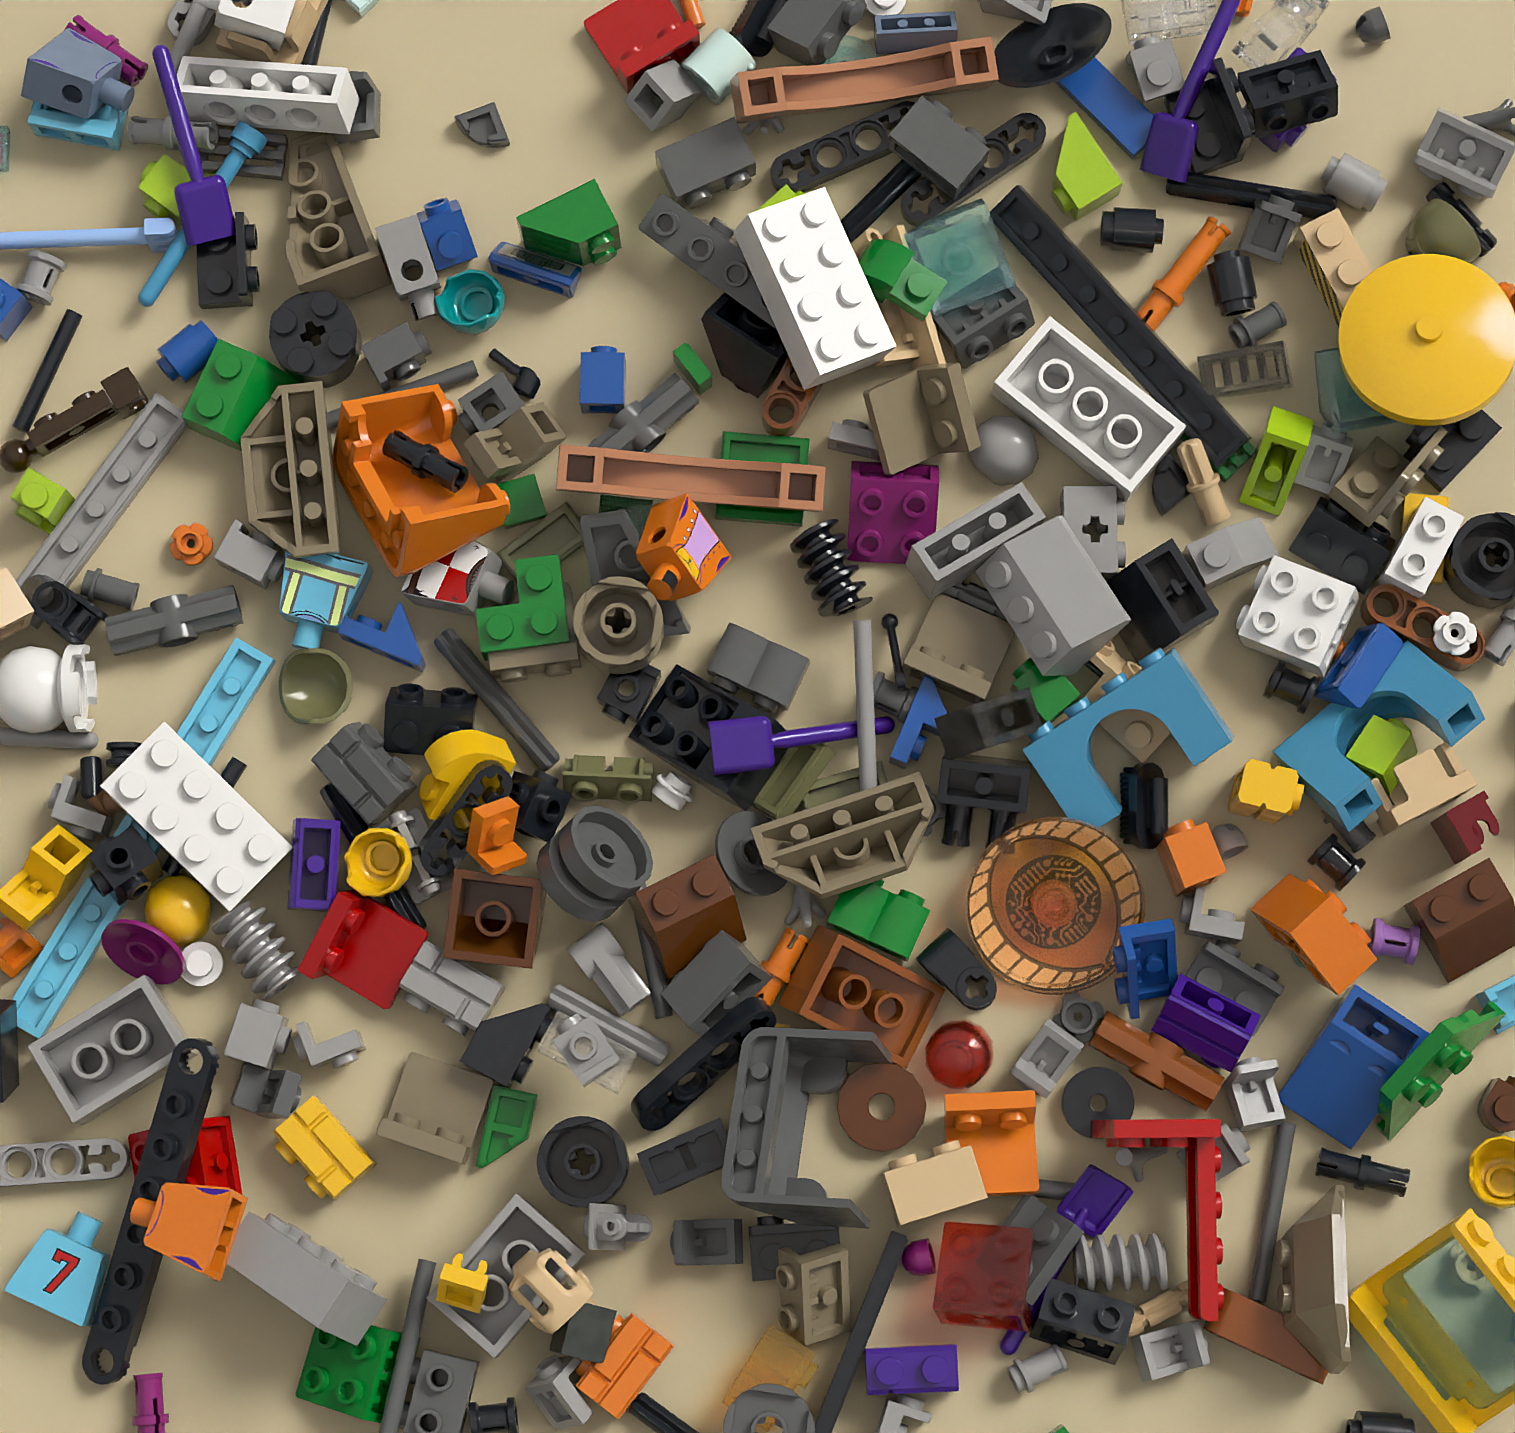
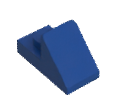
M400 601L385 633L381 631L383 625L371 618L358 615L355 621L344 616L338 630V634L343 640L423 673L426 663L405 609Z
M926 676L923 677L889 759V763L903 769L906 768L909 759L917 762L927 740V737L920 734L921 730L951 742H955L956 739L955 730L933 679Z

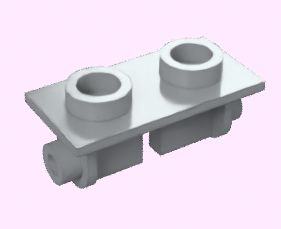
M418 806L407 812L405 810L395 812L388 817V821L378 825L379 828H389L398 832L401 837L405 838L410 848L412 870L405 884L415 905L452 888L453 879L450 874L445 876L431 875L421 864L418 856V845L429 828ZM432 848L430 850L433 858L432 862L438 857L442 858L438 849Z
M589 1203V1213L586 1214L584 1220V1235L588 1240V1249L625 1250L626 1241L641 1242L650 1236L652 1224L645 1215L626 1214V1205Z

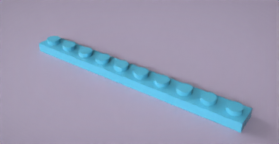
M237 637L177 731V734L210 766L216 760L275 664L273 658ZM126 814L113 836L117 837L131 826H134L157 855L161 846L134 819ZM89 876L87 877L12 1000H16L17 1026L38 1039L47 1034L102 944L101 935L105 927L110 922L118 919L129 900L119 906L110 894L102 897L90 881Z

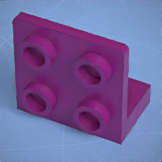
M851 462L847 549H851L853 553L847 558L849 561L905 564L912 545L936 532L939 465L916 464L894 475H885L881 462Z

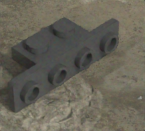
M659 195L640 223L639 230L773 328H776L738 242L732 238L734 230L716 217H713L711 222L707 219L697 218L667 195Z

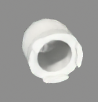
M85 644L67 645L63 657L50 649L29 646L13 650L0 660V718L11 728L37 734L54 730L63 721L69 732H91L95 721L94 719H87L89 705H97V674L95 661L85 660V654H89L90 646Z

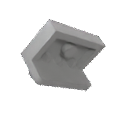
M1439 107L1416 152L1413 162L1420 165L1418 170L1432 179L1441 181L1443 177L1459 183L1458 189L1470 197L1481 199L1484 195L1492 198L1515 152V142Z

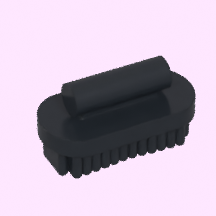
M748 0L743 13L740 14V18L737 19L729 34L737 39L751 56H766L774 46L767 27L788 0Z
M1138 763L1134 767H1124L1123 771L1125 773H1120L1119 775L1121 778L1120 794H1122L1120 798L1123 807L1120 813L1122 817L1120 818L1121 834L1119 837L1124 839V844H1133L1139 849H1154L1163 840V834H1166L1168 831V778L1164 777L1162 769L1157 764Z

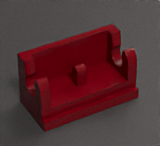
M1485 790L1450 809L1430 823L1455 865L1482 849L1484 833L1477 821L1485 822L1493 836L1499 834V823L1485 801L1489 798Z

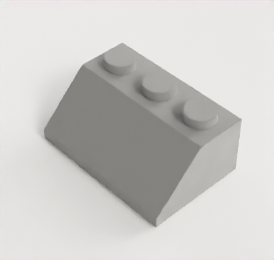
M1056 516L1005 542L975 571L1043 676L1074 675L1131 621L1063 516Z

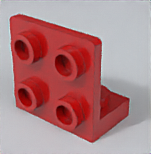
M616 0L584 20V28L628 94L645 71L672 59L679 63L688 58L700 45L699 31L691 19L684 23L670 0Z
M354 889L338 892L297 971L310 979L328 975L382 1009H389L401 990L399 987L401 980L413 963L421 946L427 940L429 933L371 897L362 896Z
M230 1116L204 1118L185 1184L226 1187L242 1194ZM149 1130L132 1133L128 1136L134 1180Z

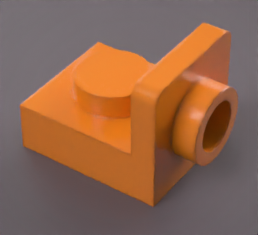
M509 796L473 808L466 851L492 875L521 866L527 860V853L513 841L519 805Z

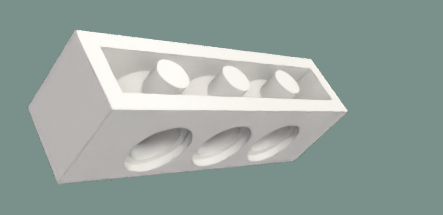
M182 56L177 73V79L190 121H212L217 125L236 126L239 121H242L251 127L350 134L359 102V97L349 71L343 67Z

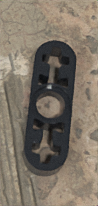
M484 760L478 763L421 839L418 845V856L423 868L429 874L445 876L452 873L454 868L458 867L468 853L466 846L470 827H456L453 824V816L461 808L469 807L473 809L481 806L479 801L469 796V794L473 793L477 799L485 788L481 780L484 776L492 778L497 773V778L500 782V786L497 789L490 786L484 792L482 798L485 804L510 795L513 786L512 779L506 767L499 761ZM447 828L453 837L461 841L457 843L452 837L445 847L448 857L446 859L438 857L432 862L433 858L430 850L432 848L440 850L445 845L448 838L443 830Z

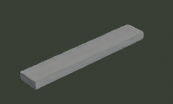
M157 392L154 393L16 579L20 589L27 579L37 574L47 575L64 584L67 588L70 587L188 427L181 417L184 411ZM47 587L39 593V607H45L51 603L54 596L52 587ZM33 614L30 625L38 630L44 621Z

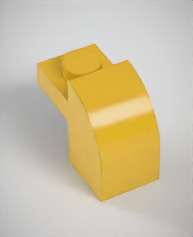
M459 730L449 733L436 740L424 753L432 772L427 774L422 780L418 796L428 818L435 821L478 763L484 760L499 761L510 774L516 765V761L505 739L478 730ZM497 773L492 778L484 776L481 779L485 787L482 794L490 786L496 789L500 786Z
M57 824L30 849L23 869L0 889V912L27 931L44 914L49 916L67 897L85 870L89 861L88 856L92 854L93 850Z

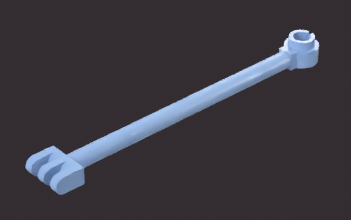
M170 218L144 219V227L0 232V249L149 245L152 253L167 251L178 231Z

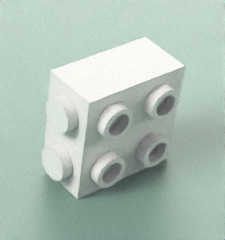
M1274 555L1269 567L1263 565L1258 572L1254 583V590H1257L1251 606L1244 605L1238 616L1236 629L1239 630V638L1244 646L1324 677L1359 601L1357 589L1355 586Z

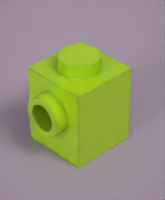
M163 154L158 162L152 161L144 169L139 179L141 184L138 186V189L146 200L143 206L157 218H166L168 216L182 226L174 189L178 184L189 182L191 179L183 166L166 154Z
M1373 714L1345 757L1365 773L1370 780L1377 777L1385 792L1391 794L1398 783L1393 773V768L1416 756L1418 751L1412 731L1407 725L1394 718H1390L1387 721Z

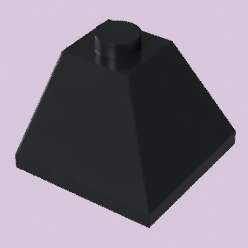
M724 292L704 312L701 321L721 375L733 382L739 390L759 398L779 375L788 358V353L776 328H773Z

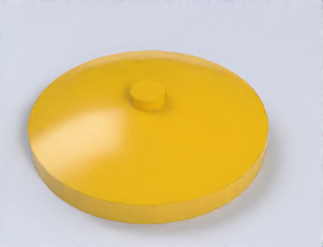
M1418 254L1390 261L1371 272L1350 295L1340 319L1338 332L1339 359L1346 379L1353 390L1367 405L1382 415L1398 422L1418 426H1437L1457 422L1487 406L1508 381L1515 362V313L1509 299L1500 286L1488 274L1466 261L1439 254Z

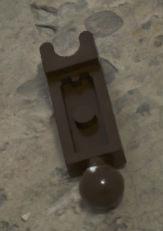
M125 367L102 380L100 383L104 389L99 392L88 391L73 400V407L59 415L53 412L38 419L34 423L35 428L27 432L29 439L25 441L20 439L6 441L0 448V465L11 473L23 472L31 465L34 455L40 453L44 457L118 414L123 419H126L142 410L149 400L129 367Z

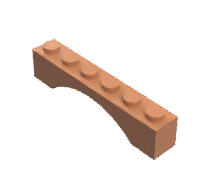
M991 36L949 42L904 53L848 62L808 66H780L738 72L730 80L735 117L739 124L919 98L921 96L987 88L999 80Z
M560 444L556 491L664 500L688 493L693 502L820 512L823 511L826 466L687 457Z

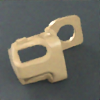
M548 1248L540 1253L530 1250L512 1267L514 1278L508 1287L511 1290V1295L519 1305H523L532 1315L529 1320L546 1334H552L557 1331L585 1303L599 1306L591 1297L593 1287L589 1283L590 1280L581 1270L576 1273L557 1250L553 1251L551 1248ZM552 1258L576 1285H569L567 1282L561 1285L546 1270V1262ZM522 1285H529L545 1302L547 1313L544 1316L518 1290Z

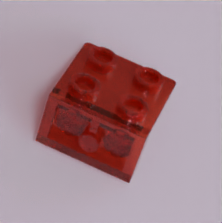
M950 1221L944 1223L933 1310L941 1324L1030 1332L1032 1313L1026 1303L1034 1240L1032 1229Z

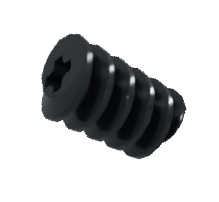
M838 519L826 520L808 528L790 544V549L793 553H804L797 560V565L801 569H810L804 576V581L808 585H817L811 592L813 600H825L818 608L819 615L823 617H836L850 613L869 604L873 600L872 597L859 598L857 595L867 585L865 581L852 582L850 579L860 569L859 566H845L843 563L853 553L852 550H838L836 547L846 537L845 534H831L829 531L838 523Z

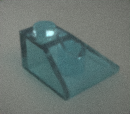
M982 198L944 212L904 234L908 248L915 252L912 257L913 260L948 281L932 307L934 316L1016 285L988 207Z

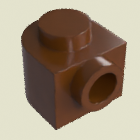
M1508 1076L1506 1081L1500 1078L1492 1079L1478 1103V1117L1481 1123L1490 1131L1504 1133L1515 1130V1078L1512 1076Z

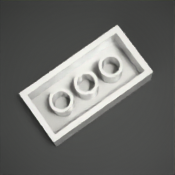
M825 187L749 213L735 228L733 233L804 390L878 363L896 347Z
M1051 316L1048 317L994 381L991 392L995 398L1104 486H1116L1117 496L1120 499H1124L1125 503H1127L1178 442L1186 428L1184 423Z
M165 722L100 785L132 819L227 911H231L293 848Z

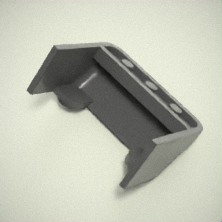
M760 1027L751 1031L744 1038L741 1045L721 1176L722 1189L734 1203L802 1225L869 1229L870 1220L851 1199L828 1198L826 1190L820 1183L809 1178H797L809 1094L826 1095L838 1090L845 1081L848 1062L891 1064L892 1054L874 1032Z

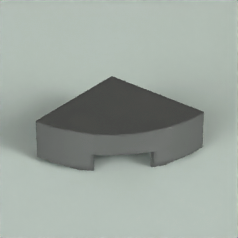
M495 102L454 116L461 132L471 141L492 148L510 145Z

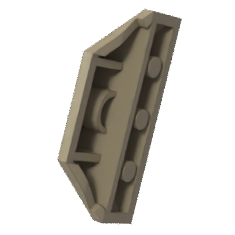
M323 382L280 385L275 389L270 400L259 411L240 437L248 522L252 527L295 558L340 553V518L332 438Z
M917 772L750 829L765 869L824 899L907 871L931 820L934 808L921 774Z
M1344 1185L1333 1186L1286 1232L1281 1240H1278L1275 1252L1277 1267H1282L1283 1284H1280L1278 1287L1277 1307L1279 1311H1284V1327L1330 1374H1340L1351 1363Z

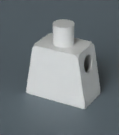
M193 0V3L217 11L214 25L228 32L229 30L266 42L270 48L277 51L281 49L296 0ZM241 2L244 3L247 7L239 8L236 7L233 3Z

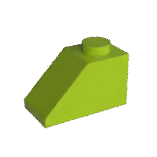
M1074 112L1068 117L1052 185L1054 190L1051 191V194L1058 208L1064 214L1069 211L1076 222L1117 197L1123 182L1077 112Z
M1276 406L1272 407L1239 498L1240 503L1277 516L1281 515L1308 448L1314 425L1313 419Z

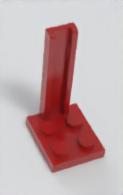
M1221 1119L1091 1120L1092 1138H1106V1147H1145L1144 1138H1149L1150 1147H1185L1188 1312L1194 1319L1218 1321V1311H1222L1224 1307V1290L1222 1284L1218 1283L1217 1265H1221L1223 1261V1244L1221 1238L1217 1237L1216 1219H1220L1222 1215V1198L1220 1192H1216L1215 1176L1221 1170L1220 1148L1215 1146V1137H1221Z

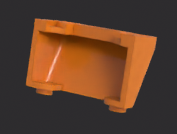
M439 384L341 402L333 448L335 470L388 569L395 577L414 574L502 526L506 516L510 513V502L507 493L504 490H500L495 483H487L479 488L470 471L463 488L453 493L433 480L418 478L412 474L411 469L406 465L383 454L382 448L385 439L390 433H394V430H398L423 445L431 444L437 447L440 454L467 467L451 440L452 426L457 423L455 405L451 400H447Z

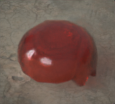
M968 1019L952 1020L943 1023L934 1031L925 1047L926 1068L936 1082L949 1089L971 1088L988 1073L994 1060L993 1040L983 1026Z

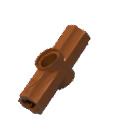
M1109 1011L1104 1015L1088 1044L1108 1058L1128 1067V1071L1143 1082L1162 1091L1166 1089L1205 1112L1214 1101L1225 1080V1077L1219 1075L1218 1072L1184 1055L1185 1051L1173 1042L1153 1032L1148 1034Z

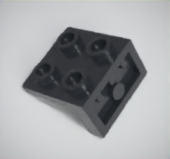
M1222 57L1212 60L1199 94L1185 119L1195 121L1199 127L1190 163L1192 173L1207 174L1241 162L1252 139V132H1255L1253 116L1248 107H1241L1236 94L1240 91L1237 76L1232 67L1226 69ZM1180 92L1164 97L1163 101L1168 114H1173Z
M1482 409L1465 419L1445 425H1417L1405 440L1410 447L1403 456L1412 462L1440 427L1448 431L1437 444L1444 451L1428 471L1421 465L1419 466V469L1425 473L1423 478L1438 492L1441 493L1502 429Z

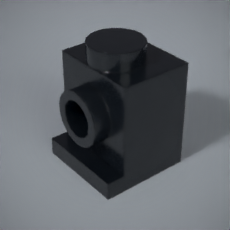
M648 665L631 673H610L597 697L598 703L604 706L601 712L621 724H625L627 719L637 723L662 678L661 670ZM626 681L635 685L634 693L630 696L621 695L618 691L621 683Z

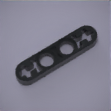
M905 101L781 154L775 159L771 167L772 185L777 191L787 184L794 193L799 190L805 192L894 153L887 148L888 133L882 123L887 121L889 129L896 127L901 121V115L907 114L916 102ZM863 130H873L880 136L881 143L874 150H864L857 144L856 137ZM824 147H834L841 153L842 160L835 167H824L819 163L817 154ZM804 156H810L811 167L816 175L810 176V170L807 168L797 174L796 183H791L788 178H779L783 175L784 166L789 165L792 170L800 169L805 166Z
M1021 113L984 137L987 142L985 146L998 149L1003 156L1002 164L996 168L983 166L955 200L936 186L939 196L946 202L942 204L939 196L929 202L927 214H923L920 210L911 211L913 207L912 198L917 197L920 201H924L932 196L933 188L930 185L933 183L924 177L910 186L904 192L901 200V214L904 220L915 227L930 225L1036 154L1042 148L1046 137V126L1043 120L1032 113ZM1023 126L1026 130L1034 128L1036 130L1033 136L1034 142L1030 143L1026 138L1022 139L1014 145L1013 152L1016 155L1012 156L1008 144L1018 137L1019 127ZM1005 136L1007 143L1001 137Z
M750 997L737 1004L636 1094L631 1102V1111L643 1129L655 1131L669 1124L739 1062L742 1042L751 1031L760 1027H775L776 1016L764 999ZM729 1043L724 1051L717 1055H711L718 1046ZM696 1072L694 1077L687 1083L678 1085L684 1076Z

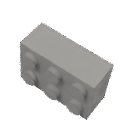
M143 975L28 1045V1048L72 1123L84 1125L166 1075L174 1048L179 1042L188 1039L154 980ZM195 1049L190 1050L191 1053L187 1054L189 1059H186V1062L198 1055Z
M515 1194L463 1255L461 1268L474 1272L478 1269L481 1260L487 1262L486 1275L489 1277L480 1314L436 1301L438 1285L426 1299L492 1357L497 1358L525 1327L532 1316L523 1305L518 1304L508 1288L514 1278L512 1268L514 1264L530 1250L540 1253L545 1249L551 1248L553 1251L557 1250L566 1259V1263L574 1269L587 1253L521 1195ZM552 1258L546 1262V1270L561 1284L568 1275ZM524 1284L518 1289L537 1310L545 1303L529 1285Z
M248 1212L238 1228L226 1264L317 1328L357 1346L387 1300L373 1290L377 1282L360 1270L352 1269L343 1263L344 1259L322 1245L320 1247L311 1241L312 1237L293 1224H287L271 1213L263 1219Z

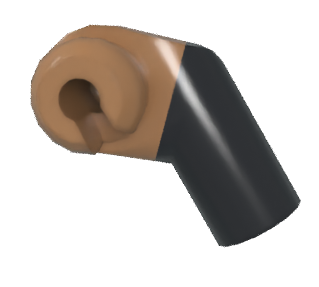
M97 756L81 758L80 791L82 797L99 814L107 817H114L116 813L123 812L124 810L100 787L102 784V759Z

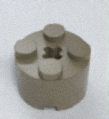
M622 576L605 578L585 591L576 604L573 626L578 647L584 658L596 668L613 674L631 673L647 667L660 650L664 637L662 609L656 597L641 582ZM617 618H625L626 626L629 628H623L620 634L613 633V629L609 625L616 624Z

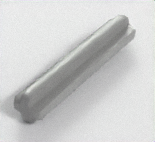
M556 985L547 999V1006L567 1018L578 1013L583 1020L591 1015L607 1040L654 1066H660L669 1052L670 1046L668 1043L562 985Z

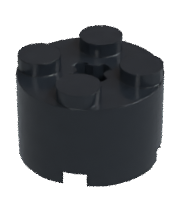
M327 291L303 292L292 296L274 311L270 320L269 339L272 351L284 372L300 383L322 381L324 388L335 386L351 375L361 354L362 338L351 311L340 299ZM315 334H319L322 342L318 346H313L310 337Z
M1506 512L1478 515L1468 520L1457 531L1444 556L1443 577L1451 590L1466 603L1477 607L1494 609L1515 598L1514 515ZM1489 553L1497 557L1493 567L1486 563V556Z
M576 1116L557 1123L544 1137L537 1154V1170L543 1186L555 1199L572 1207L589 1208V1203L604 1204L621 1190L628 1176L629 1155L623 1139L610 1125L593 1117ZM580 1150H584L588 1156H595L596 1163L589 1166L590 1173L583 1175L580 1169H573L571 1162L578 1159L577 1152Z

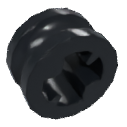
M107 743L106 750L111 752V757L106 760V766L118 768L142 743Z

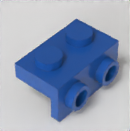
M1172 918L1118 927L1119 946H1113L1112 953L1116 973H1121L1122 977L1114 978L1118 1004L1127 1005L1130 1019L1140 1018L1139 1000L1169 996L1178 979L1176 935Z

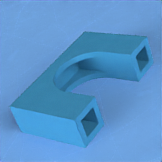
M1408 640L1404 642L1402 649L1363 707L1357 709L1331 703L1272 751L1280 766L1297 770L1299 776L1297 783L1304 785L1303 792L1348 832L1383 804L1370 778L1345 757L1373 714L1385 720L1399 717L1417 720L1450 747L1485 720L1472 691Z
M1161 647L1154 650L1138 662L1142 669L1129 678L1126 677L1124 672H1121L1101 686L1105 693L1090 702L1087 696L1064 710L1068 716L1065 720L1055 726L1049 720L1027 734L1031 742L1024 747L1023 752L1068 819L1082 821L1099 828L1117 817L1123 809L1095 767L1091 755V739L1094 729L1102 719L1111 713L1125 709H1137L1153 714L1168 727L1193 766L1232 742L1234 735L1175 647L1167 653H1164Z

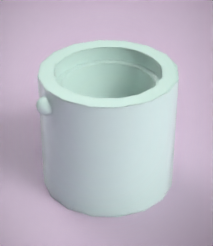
M717 27L680 66L702 89L701 93L716 104H720L731 93L730 80L738 72L752 71L756 64L749 52L737 39L722 28Z

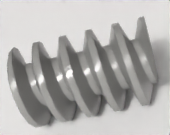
M250 900L219 919L213 925L212 931L216 935L228 933L222 941L223 948L226 950L237 948L231 958L233 963L242 964L248 962L242 969L241 975L245 979L257 977L251 986V990L255 994L267 992L262 998L263 1001L290 986L302 973L297 971L298 967L290 968L288 966L296 955L294 951L282 954L278 951L286 941V938L281 936L270 939L268 936L275 928L276 923L272 921L260 924L259 920L267 911L266 908L260 907L251 910L249 905L252 901Z
M1156 1233L1148 1235L1145 1246H1143L1138 1234H1131L1127 1247H1125L1120 1234H1113L1109 1247H1107L1102 1235L1094 1236L1091 1248H1089L1084 1235L1081 1236L1074 1246L1073 1275L1075 1286H1078L1080 1279H1084L1088 1290L1094 1292L1097 1280L1102 1279L1106 1290L1112 1291L1116 1278H1120L1125 1291H1130L1134 1278H1138L1143 1291H1148L1152 1278H1157L1161 1290H1166L1167 1288L1165 1243L1161 1246Z

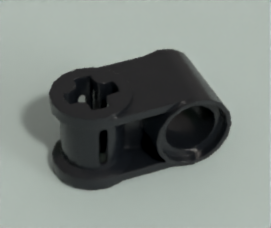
M34 575L27 579L21 588V591L34 609L33 614L50 625V629L72 645L85 644L86 639L100 621L105 622L104 618L109 617L78 593L75 594L64 584L47 575ZM47 587H52L54 596L51 603L45 607H39V593Z
M948 927L915 958L942 987L945 986L968 1009L975 1011L983 1010L989 1007L995 1000L997 992L995 978L975 957L969 947ZM972 979L978 983L982 979L987 982L985 985L987 996L983 999L978 995L973 996L971 999L966 995L969 991L967 981Z

